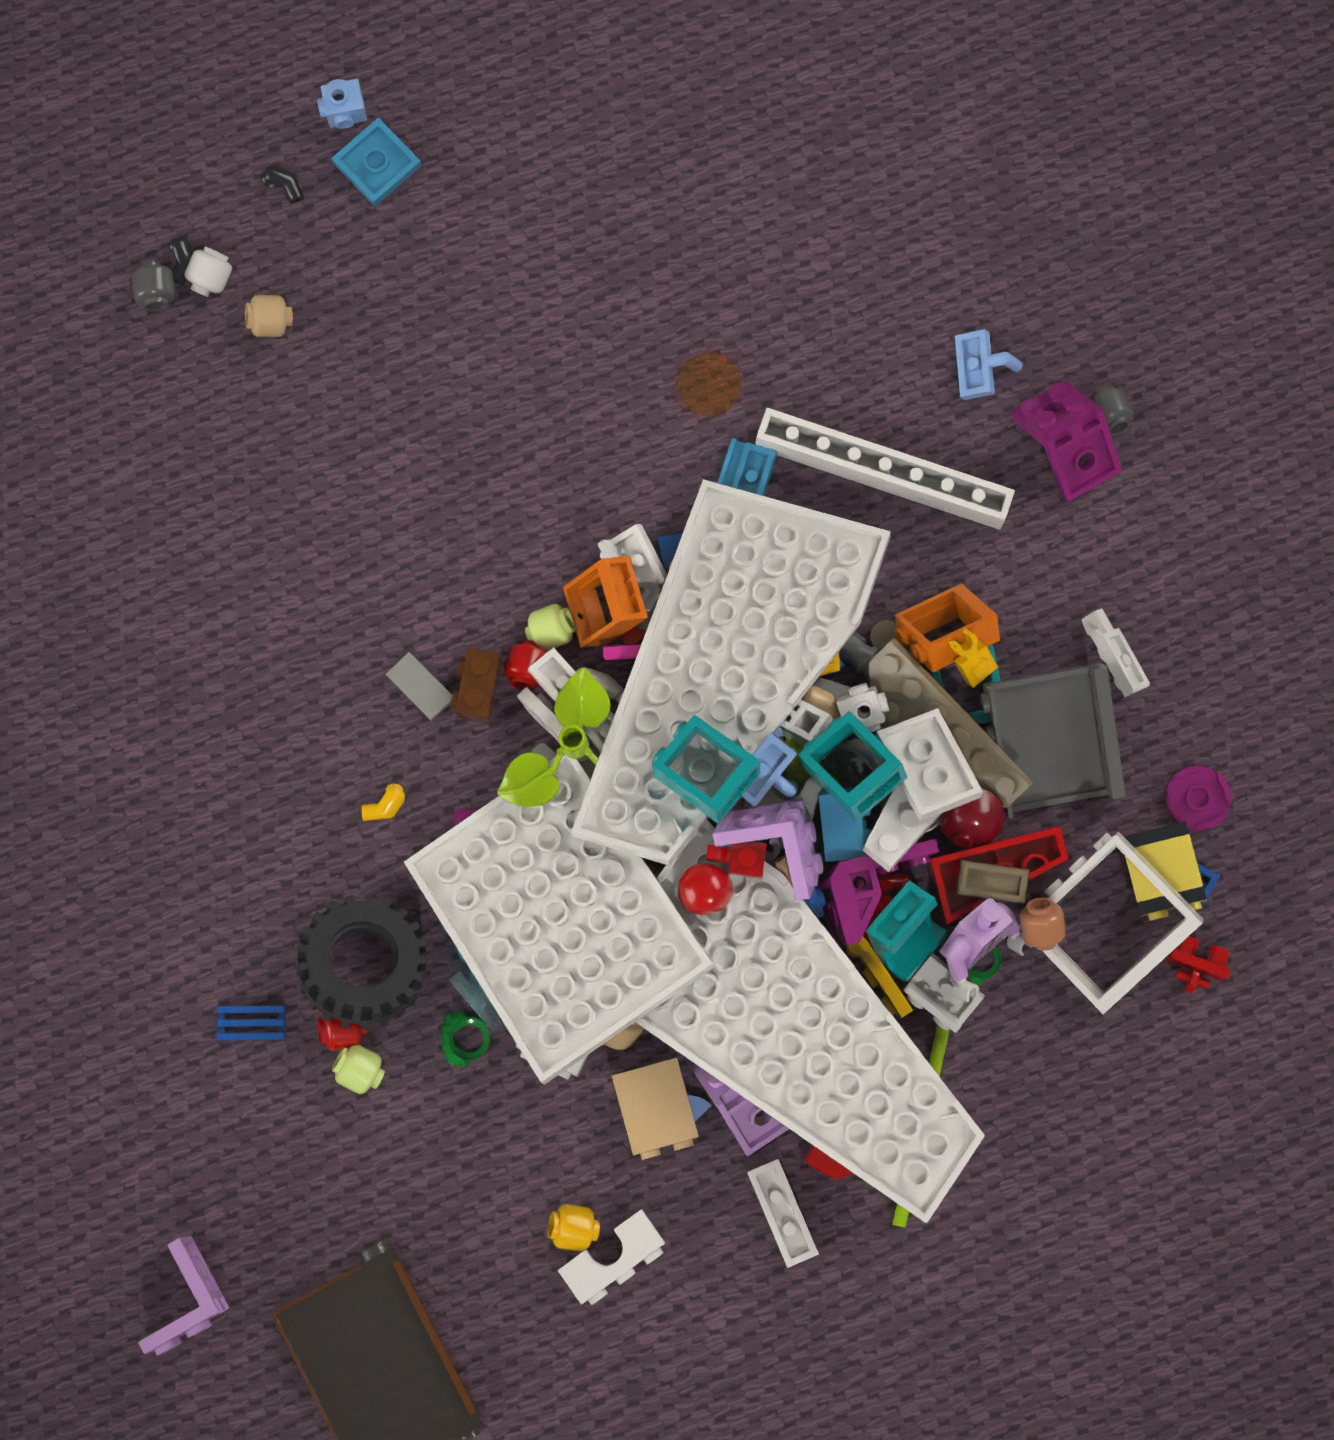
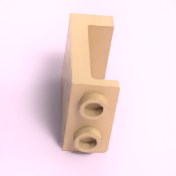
M677 1058L612 1076L633 1155L640 1154L641 1159L644 1160L661 1155L660 1148L672 1144L674 1151L694 1146L692 1139L699 1136Z

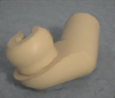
M811 686L801 698V700L830 714L833 720L841 717L835 698L828 691Z

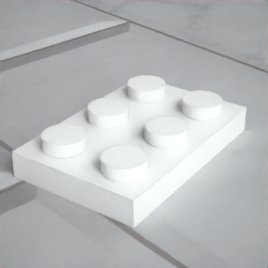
M938 708L877 731L876 738L904 766L908 778L900 785L919 821L982 797L983 791Z

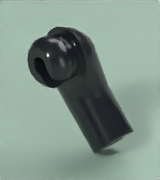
M276 165L265 168V171L261 174V181L266 187H274L275 185L283 187L290 204L304 200V195L292 172Z
M179 237L173 238L169 242L168 248L170 252H173L177 261V265L172 272L174 282L184 286L187 280L184 274L194 251L187 239Z

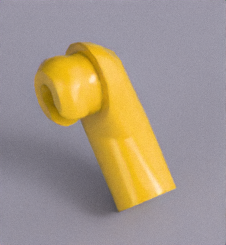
M390 784L387 786L386 793L379 803L362 805L363 821L394 817L405 800L403 787L399 784Z

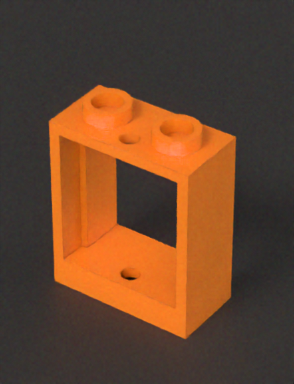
M630 556L603 558L563 587L581 648L607 645L648 618ZM600 585L603 587L613 620L609 624H606L596 588ZM578 613L581 614L582 619H580V618L578 617V615H577Z
M962 583L895 614L897 629L894 630L896 640L913 654L918 663H923L932 673L954 663V660L960 656L951 649L949 641L953 639L958 644H963L965 634L962 630L965 628L974 633L978 640L987 647L1000 641L997 614ZM957 618L966 625L932 642L923 636V634Z

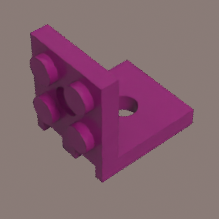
M1066 380L1052 385L1045 392L1025 400L1020 406L1011 410L1014 421L1044 446L1060 494L1065 501L1069 502L1122 472L1103 409ZM1085 453H1089L1087 461L1082 465H1078L1080 457Z

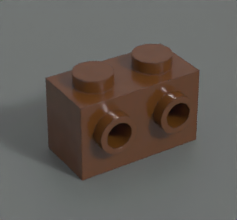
M467 648L466 657L460 656L457 675L462 676L460 688H454L451 698V707L455 708L457 718L490 724L502 665L500 653Z

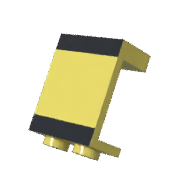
M1186 821L1124 836L1194 910L1202 908L1201 902L1207 901ZM1125 856L1141 917L1148 915L1149 921L1168 917V910L1176 909V907Z

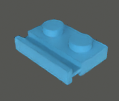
M732 438L717 483L764 496L778 455L777 451L748 442H739L737 439Z

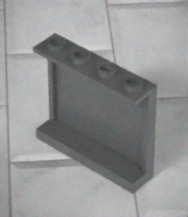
M1099 662L983 684L984 693L980 694L979 698L983 714H988L989 726L984 727L985 733L1033 782L1008 808L1002 807L1003 811L1006 810L1008 818H1014L1013 812L1109 795L1112 799L1126 797L1108 669L1106 666Z

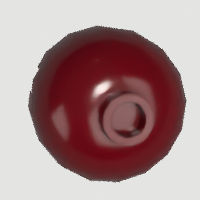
M982 789L981 798L943 812L938 817L940 830L956 846L964 849L990 844L1000 833L1006 817V810H1002L1003 802L993 793Z

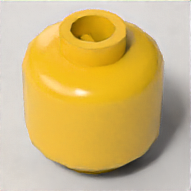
M563 1204L556 1212H551L548 1222V1238L553 1239V1243L557 1248L585 1251L592 1241H597L600 1223L598 1220H594V1214L590 1208Z

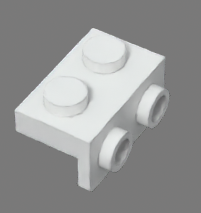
M635 524L613 539L602 540L598 543L601 550V559L630 556L637 583L648 581L655 582L660 587L664 585L667 573L642 524Z
M933 953L904 988V992L908 994L907 999L919 1009L924 1007L934 1015L933 1020L945 1030L951 1029L955 1033L961 1028L964 1021L985 996L980 991L976 997L969 994V1003L952 995V988L956 981L952 979L948 965Z

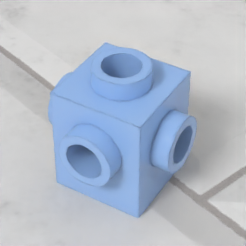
M336 79L330 81L327 85L321 86L323 98H317L321 118L327 117L330 128L345 129L353 126L354 123L367 121L358 79L348 81Z

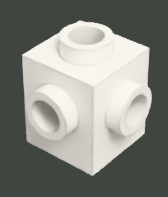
M867 683L848 689L849 694L837 698L836 703L841 717L850 711L870 732L881 728L880 723L885 722L886 718L884 713L890 711L884 692L878 694L876 686L868 688ZM865 705L868 706L870 710L867 712H862L859 709V707Z

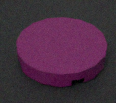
M1202 765L1186 767L1176 773L1167 784L1164 797L1167 811L1176 823L1186 821L1188 829L1193 831L1210 830L1220 824L1227 816L1232 802L1230 786L1223 775Z

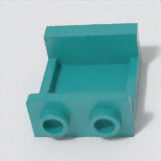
M908 881L866 930L874 951L884 967L903 982H907L947 936L946 930L932 921L930 912L937 905L936 899L911 881Z

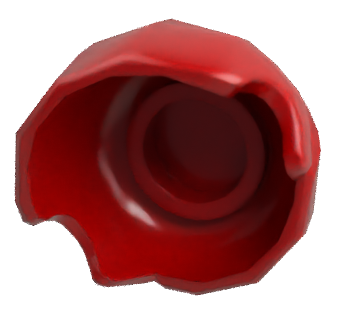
M701 863L693 865L685 870L678 881V898L682 906L696 915H708L724 910L733 896V882L725 870L713 864Z

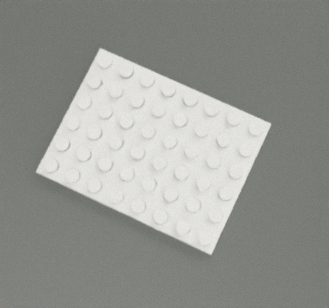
M566 755L563 756L558 770L553 773L560 784L559 792L547 804L538 807H521L511 804L498 796L404 861L536 1076L544 1085L715 967L642 857L572 836L571 831L591 779L578 759H572ZM556 756L548 761L550 767L553 765Z

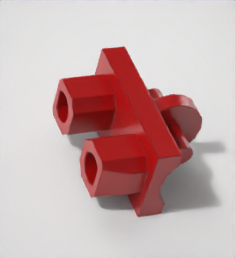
M1188 936L1166 956L1165 961L1190 969L1189 972L1178 969L1175 978L1185 981L1184 991L1192 994L1196 986L1204 989L1209 987L1210 980L1200 977V973L1220 981L1223 978L1228 979L1231 969L1226 968L1229 950L1210 945L1206 959H1201L1194 956L1199 940Z

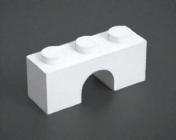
M642 1209L614 1229L623 1246L622 1255L616 1262L609 1265L600 1264L592 1258L586 1249L558 1270L581 1305L587 1300L593 1305L608 1294L605 1287L616 1280L619 1285L636 1273L632 1268L636 1264L644 1260L648 1265L664 1253L660 1247L665 1244V1241Z

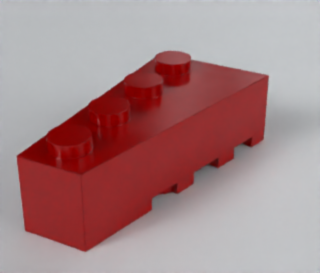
M1052 826L992 841L990 844L929 857L931 862L927 863L942 923L949 924L960 916L975 910L987 899L956 894L961 860L1029 870L1028 880H1031L1068 860L1061 827Z

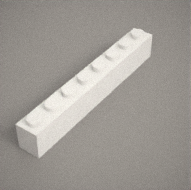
M766 408L756 437L755 445L776 450L778 456L999 530L1006 519L1015 492L1013 489L770 408Z

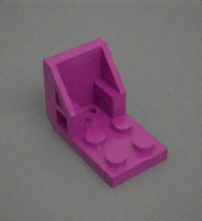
M936 839L914 844L889 872L869 855L842 861L824 870L816 887H820L825 898L826 906H823L822 910L825 915L827 931L840 948L861 941L882 895L878 876L899 870L898 865H902V869L907 870L931 862L929 856L939 852Z

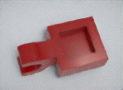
M752 841L732 844V849L708 845L706 861L729 864L728 874L762 879L767 843Z

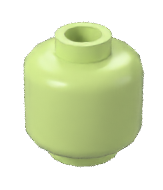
M551 604L532 612L528 618V626L525 627L527 639L534 641L544 651H549L553 647L557 648L569 643L572 640L573 632L576 631L570 610L562 608L558 604Z
M353 1045L349 1049L344 1047L338 1054L332 1067V1071L335 1072L336 1082L357 1094L367 1092L370 1087L376 1089L385 1073L384 1070L380 1069V1055L361 1045Z

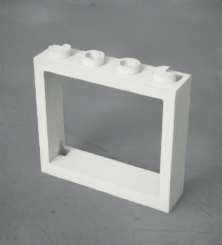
M1119 831L1112 837L1108 833L1101 837L1093 845L1097 851L1088 860L1082 855L1069 868L1073 873L1064 882L1058 878L1044 891L1048 895L1047 898L1057 903L1117 847L1185 918L1105 992L1084 973L1058 944L1051 950L1043 951L1102 1014L1108 1011L1203 923V918Z

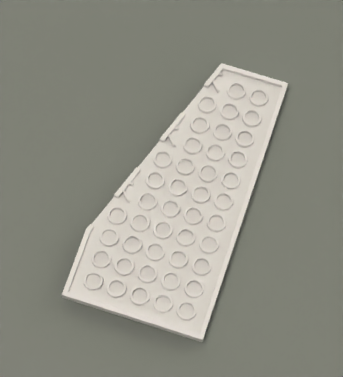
M703 479L572 828V836L669 866L708 816L654 778L652 769L653 757L663 746L667 748L674 740L673 735L678 726L683 721L688 723L694 714L753 755L771 732L775 733L861 624L890 540L891 531ZM696 734L669 768L712 798L739 763L702 736Z
M704 821L673 862L663 868L657 880L715 967L644 1015L636 1023L927 1223L985 1135L803 900L796 901L794 888L783 873L764 861L762 879L728 874L729 864L706 861L707 846L715 845L712 835L715 828ZM732 844L722 845V847L732 849ZM701 863L713 864L725 870L733 882V896L726 908L708 915H696L693 912H689L682 906L678 898L679 879L686 869Z

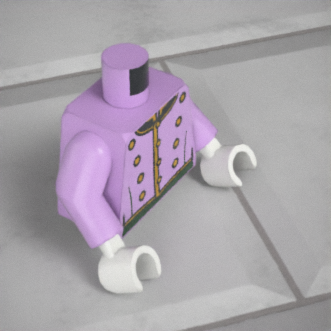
M987 898L959 922L941 948L940 953L946 958L951 977L956 981L952 988V995L957 999L969 1003V994L974 997L978 996L979 987L966 980L968 971L1002 943L1007 936H1009L1007 946L1021 956L1024 955L1022 947L1024 944H1028L1025 943L1022 937L1021 928L1018 926L1019 923L1012 910L1005 904L996 903L993 899Z

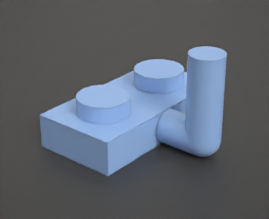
M985 329L955 336L960 398L964 400L995 394L993 367L1004 365L1013 372H1019L1022 369V362L1008 352L991 355L990 333Z
M772 732L752 755L760 761L761 773L742 795L754 807L771 786H774L787 797H793L798 791V784L795 781H788L781 775L797 755V752Z

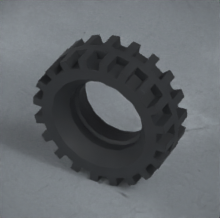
M365 894L364 901H354L353 895L345 896V902L340 905H336L335 901L327 904L324 913L320 914L317 911L312 916L310 926H305L302 932L296 968L297 977L300 979V991L302 995L307 994L309 1006L313 1011L319 1008L324 1012L323 1019L328 1022L332 1018L342 1021V1028L349 1029L350 1023L360 1024L361 1030H369V1025L379 1022L380 1027L388 1025L389 1018L396 1015L399 1019L405 1014L406 1007L409 1004L413 1005L415 1003L420 988L422 989L428 957H426V939H421L419 935L420 926L417 921L411 924L407 919L408 911L402 907L397 912L391 908L392 901L386 898L383 904L372 902L373 895ZM352 933H370L378 936L389 945L392 951L394 965L391 973L381 983L371 987H355L347 984L336 975L331 965V953L334 946L344 936Z

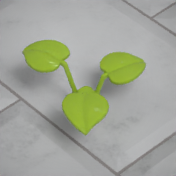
M582 668L565 683L557 696L554 712L557 721L564 728L559 733L558 740L561 747L556 750L557 755L553 765L550 767L547 759L538 753H524L515 758L507 768L503 781L497 791L498 795L505 801L521 807H538L550 802L560 789L559 781L553 773L558 770L564 755L572 759H578L586 755L595 765L597 764L598 758L589 748V742L583 726L595 728L601 725L610 713L611 704L606 690L586 668Z

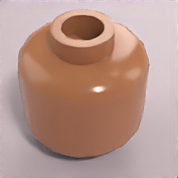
M1033 899L1021 910L1019 916L1021 932L1025 943L1036 947L1038 950L1046 951L1053 949L1056 944L1065 938L1064 912L1061 906L1051 899Z

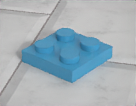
M379 117L331 158L333 164L375 207L422 166L421 161Z

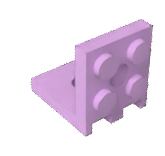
M803 799L732 809L717 824L712 833L715 846L782 837L796 901L810 899L815 886L818 885V878L823 873V861L820 853H815L813 842H816V830L814 823L808 822Z
M688 1058L685 1059L718 1108L747 1157L789 1130L788 1127L766 1112L762 1116L755 1118V1115L762 1109Z
M192 1236L178 1238L167 1246L200 1307L139 1341L138 1343L144 1354L155 1351L158 1356L182 1344L180 1339L182 1335L186 1334L187 1338L203 1332L213 1326L210 1319L229 1309Z

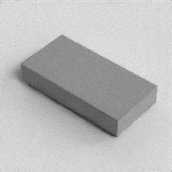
M410 652L386 673V676L431 722L451 704L452 694Z

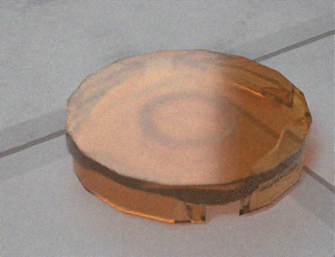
M714 352L700 353L694 356L688 363L686 362L681 368L678 377V392L684 405L693 412L704 416L719 415L728 411L737 402L741 392V375L735 365L732 364V361L726 356Z

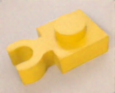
M965 628L962 630L965 634L964 643L960 645L952 639L949 641V645L953 651L960 655L954 662L965 682L974 688L996 670L998 666L987 646L978 640L974 633Z

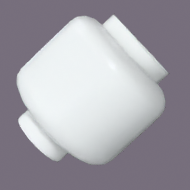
M206 246L204 250L194 251L184 274L185 278L192 283L190 289L206 297L209 296L210 292L221 293L232 271V266L227 262L229 257Z

